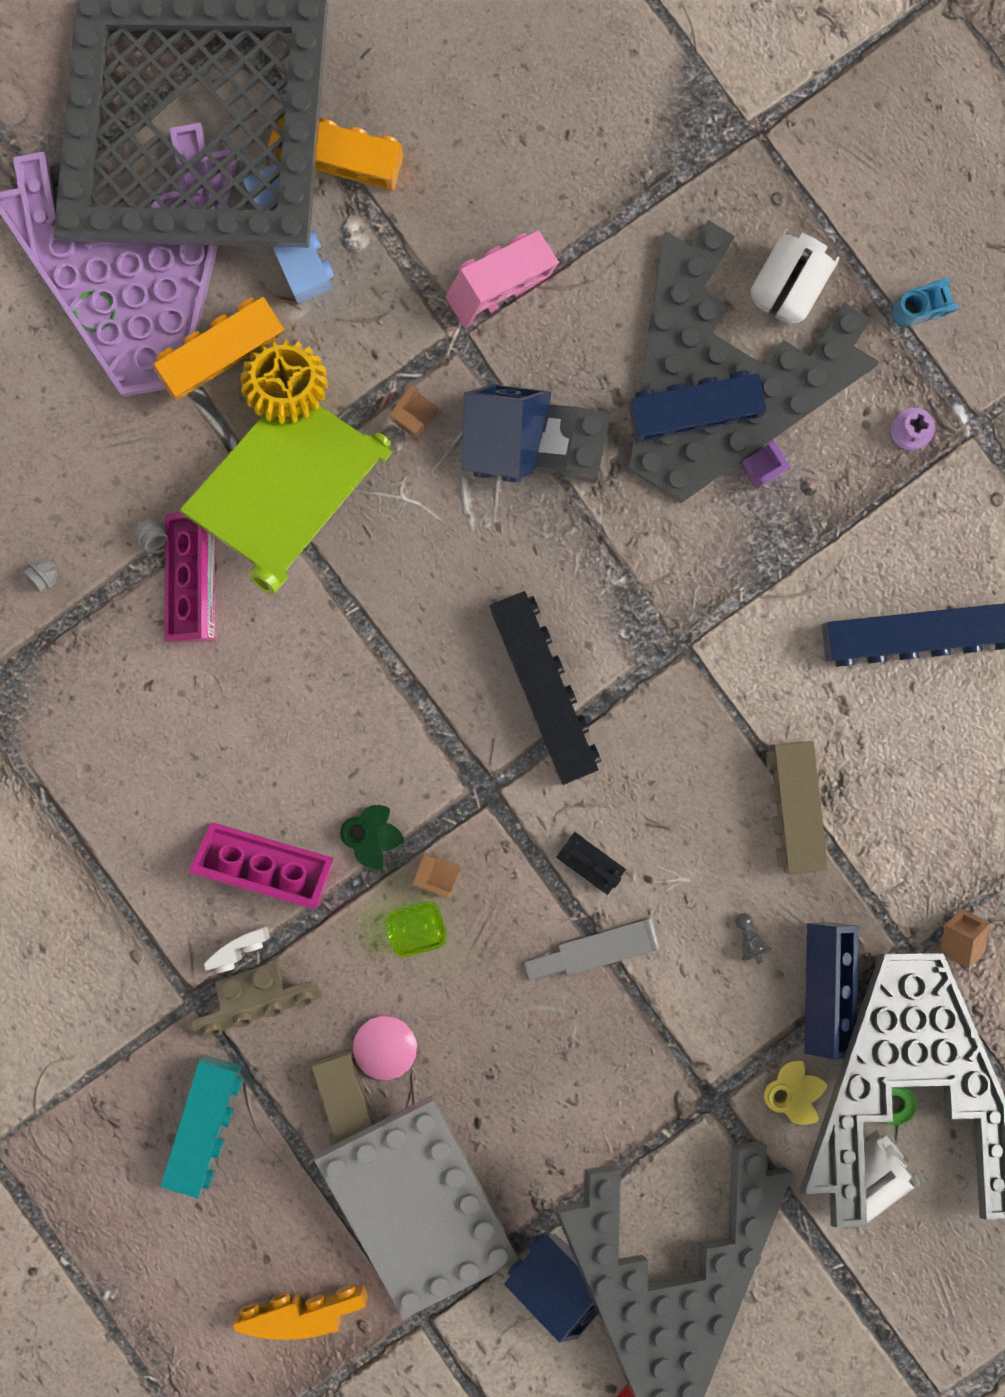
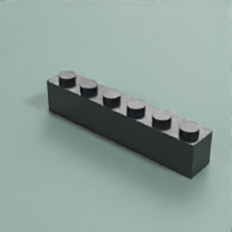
M523 591L489 605L561 784L565 785L599 771L597 763L602 762L595 744L588 745L584 735L589 732L583 715L577 716L572 704L577 703L571 686H564L560 674L565 673L559 656L552 657L548 645L553 642L546 625L539 626L535 615L540 614V610L534 596L528 598L526 592Z

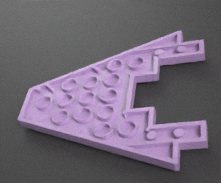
M201 122L169 128L172 145L187 162L206 147ZM226 149L210 153L220 163L232 150ZM38 152L13 157L18 188L0 191L1 216L119 393L126 397L166 389L153 370V363L157 362L155 357L169 347H172L174 351L184 345V338L199 330L218 245L58 242L53 237L56 200L48 156L45 152ZM174 156V157H175V162H176V168H177V171H178V170H180L184 165L180 162V160H179L176 156ZM206 156L193 168L203 178L215 165ZM238 157L225 167L233 178ZM190 171L179 180L180 188L184 192H187L198 182ZM220 172L208 184L218 193L230 181ZM203 187L191 197V200L201 208L213 196ZM177 191L164 193L159 198L167 207H170L181 195ZM230 192L222 198L227 205ZM156 201L151 204V208H161ZM185 202L180 207L184 209H193L187 202ZM216 203L211 209L224 208L219 203ZM95 291L92 295L84 297L82 300L79 298L84 292ZM101 293H105L112 299V306H110L107 299L100 296ZM76 308L79 319H77V317L74 314V310ZM115 309V316L112 320L110 319V316ZM110 323L108 328L101 330L105 325ZM84 324L86 327L92 329L97 328V331L91 332L85 330L82 325Z

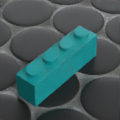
M204 1055L199 1060L161 1188L197 1199L204 1189H210L215 1175V1171L210 1169L213 1158L219 1159L225 1139L220 1138L223 1126H229L234 1112V1108L229 1107L233 1095L238 1096L244 1077L239 1076L240 1065Z

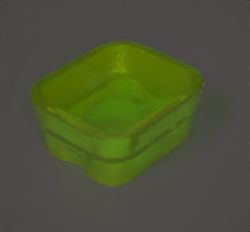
M422 902L389 913L385 920L392 949L401 958L438 949L447 940L441 911L438 905L433 902Z

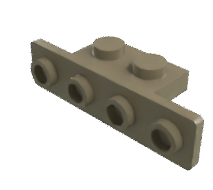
M275 961L216 981L215 986L220 1011L192 1020L191 1027L201 1038L216 1037L224 1030L233 1027H246L259 1018L265 1016L275 1017L282 1014L284 1010L295 1006H308L314 1000L321 998L322 993L314 980L285 989L280 966Z

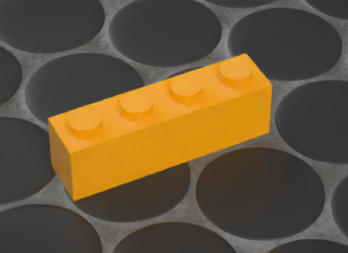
M285 115L276 122L283 132ZM319 119L315 170L394 191L404 156L401 143H398L391 136L380 135V137L368 135L365 130L358 127L346 129L338 127L331 120ZM274 129L271 133L268 148L280 138V135ZM282 146L276 152L273 153L280 161L282 156Z
M253 297L245 300L237 306L239 310L237 313L229 318L226 314L219 316L210 323L211 329L202 334L199 330L195 331L183 339L184 345L174 351L172 347H169L155 357L157 362L153 363V370L174 402L250 356L251 352L259 351L261 345L267 346L272 340L275 341L283 335L285 329L264 297L256 301Z

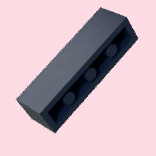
M748 370L730 374V379L720 381L717 380V377L699 380L698 385L686 387L685 383L668 386L666 388L667 391L655 394L654 390L640 391L635 394V398H631L628 405L636 443L762 418L767 411L759 373L749 375Z
M832 922L807 923L804 1054L833 1060L845 1057L857 1021L859 926Z

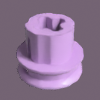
M911 407L903 410L894 418L891 425L893 441L905 450L914 451L922 448L931 441L935 432L933 418L927 411L921 408ZM916 419L919 420V426L923 427L917 433L914 432V426L910 425Z

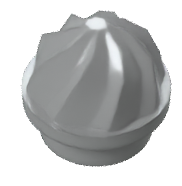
M145 518L135 527L136 541L138 545L143 546L147 551H153L162 547L168 539L165 525L158 522L155 518Z
M45 559L30 562L28 564L29 568L23 574L31 585L39 592L45 588H52L57 578L56 565Z

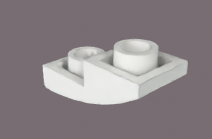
M267 925L251 930L219 949L204 964L205 971L214 968L216 973L232 970L235 968L234 963L242 959L240 948L243 947L244 953L263 948L262 942L270 938Z

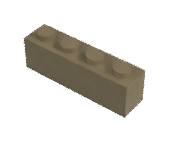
M814 741L770 745V752H766V764L768 771H773L774 784H770L769 791L771 802L776 803L777 816H773V828L775 835H780L781 848L776 850L779 868L783 867L784 872L789 875L828 871Z
M352 1049L316 1060L312 1065L313 1071L309 1072V1077L314 1091L319 1090L323 1101L319 1103L321 1116L324 1122L329 1121L332 1133L329 1134L331 1146L376 1124Z

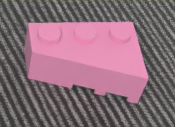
M539 230L528 236L526 233H522L510 242V245L504 248L496 246L484 255V258L478 261L470 259L458 268L459 273L445 298L466 329L474 324V318L483 310L488 309L492 313L499 309L497 303L512 295L518 297L550 277L559 261Z

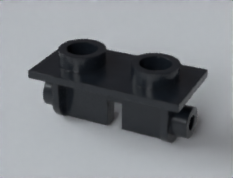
M575 831L556 856L557 859L606 895L613 888H616L622 879L621 876L626 871L623 866Z

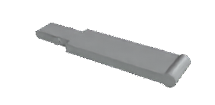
M650 917L558 944L560 951L544 953L542 956L523 961L528 981L547 975L553 976L557 972L566 970L567 976L656 951L661 949L653 919Z

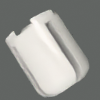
M785 228L751 287V297L757 307L768 314L799 259L805 261L797 279L775 316V319L782 322L799 323L809 314L840 260L837 257L834 261L825 254L827 246L805 233H801L799 238L787 235L785 233L788 228Z
M879 1128L864 1138L867 1223L920 1184L917 1175L913 1174L911 1176L905 1169L907 1164L903 1160L904 1156L887 1135L881 1136Z

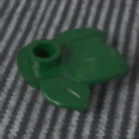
M382 805L369 806L359 817H351L341 826L340 836L343 843L354 849L355 857L360 864L371 869H382L384 865L383 851L394 849L404 842V837L399 829L387 823L390 814L389 807ZM357 826L362 829L363 834L361 838L356 839L352 837L351 829Z

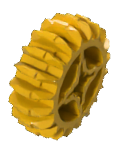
M287 339L284 340L283 345H277L272 340L270 348L267 349L263 345L259 347L260 354L251 352L249 356L250 362H244V372L240 375V381L243 384L241 391L242 395L246 397L247 405L249 408L254 407L258 417L266 413V419L269 423L275 417H278L282 425L285 422V418L291 417V420L296 424L298 421L297 415L301 414L308 419L310 415L309 409L318 410L319 401H324L325 399L324 390L328 388V381L325 378L327 376L326 368L322 365L319 355L313 356L311 347L302 350V344L299 341L294 346H290ZM280 374L283 375L284 381L287 382L288 389L285 388L284 382H282ZM303 390L301 393L294 396L298 391Z

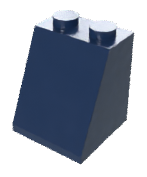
M492 384L464 392L462 470L472 471L473 476L480 478H489L492 475L502 476V480L506 482H520L522 477L532 474L549 408L551 391Z
M541 1234L529 1246L531 1252L524 1261L520 1259L508 1271L510 1277L504 1285L559 1343L578 1339L598 1313L569 1245L556 1234H545V1236Z

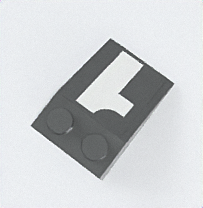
M549 404L534 471L596 483L611 414L581 407Z

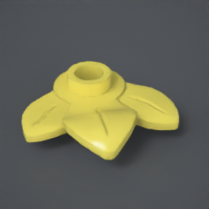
M802 1060L791 1061L780 1069L777 1080L767 1085L764 1091V1100L771 1110L777 1113H785L792 1123L800 1125L813 1124L819 1121V1117L811 1103L815 1102L825 1092L828 1085L817 1076L805 1075V1066ZM777 1091H785L783 1100H775L774 1095Z

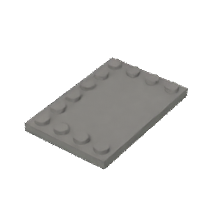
M433 1095L314 1154V1161L403 1319L519 1260L517 1251Z

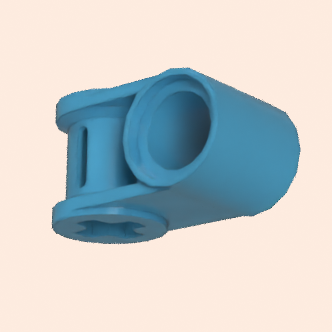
M943 278L907 291L892 308V317L895 322L902 326H911L930 319L942 318L959 310V306L957 303H954L949 289L950 279ZM905 302L914 305L916 314L907 311Z

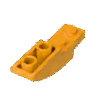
M350 1284L338 1289L334 1295L325 1298L324 1295L314 1296L303 1305L299 1293L289 1296V1293H282L273 1297L268 1304L258 1306V1303H253L243 1307L236 1316L233 1328L235 1332L265 1339L292 1340L322 1336L339 1331L342 1315L365 1308L368 1295L364 1284L358 1287Z

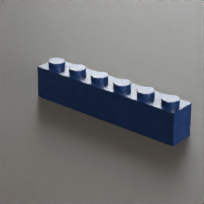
M1005 603L826 622L822 624L826 662L835 661L836 667L855 665V659L867 658L868 664L887 662V656L898 654L899 660L918 659L919 652L931 651V657L951 655L950 649L963 648V654L983 652L982 646L994 645L995 650H1005Z

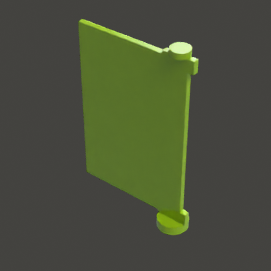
M320 405L317 411L309 409L310 415L308 419L301 414L297 415L298 421L296 424L291 420V417L285 418L283 425L279 422L278 417H275L269 423L265 413L180 509V513L252 562L254 567L248 573L249 578L261 590L274 595L289 578V574L285 571L379 460L385 463L392 455V451L388 449L391 443L383 434L377 432L373 437L368 434L364 436Z

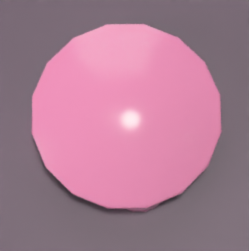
M382 1014L368 1020L359 1028L354 1038L353 1054L357 1065L366 1075L377 1080H391L401 1077L411 1068L416 1058L417 1040L414 1037L413 1031L405 1022L395 1017Z

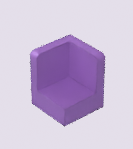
M774 440L740 463L757 490L781 476L790 468L789 463Z

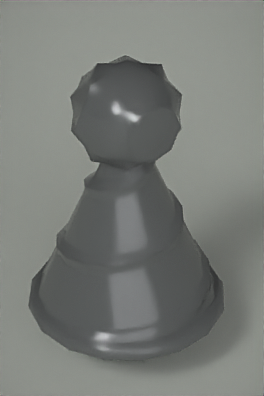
M741 913L737 916L735 922L738 928L744 930L742 960L746 961L755 958L757 964L763 962L761 955L770 952L772 947H769L750 928L753 922L751 916Z

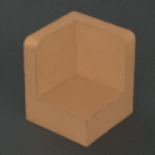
M412 384L390 413V418L392 422L418 439L438 412V407L422 396L418 388Z
M425 852L412 885L449 898L460 866Z
M961 909L945 924L941 953H944V956L970 968L986 950L990 922Z

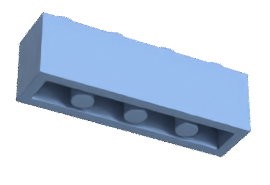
M273 165L259 173L266 179L278 167ZM254 174L243 180L248 193L261 183ZM280 176L271 183V186L278 193ZM266 188L253 200L264 209L276 198ZM314 230L310 232L309 248L273 247L298 304L332 290L329 279L334 277V274L327 259L321 261L316 250L320 249L321 245Z

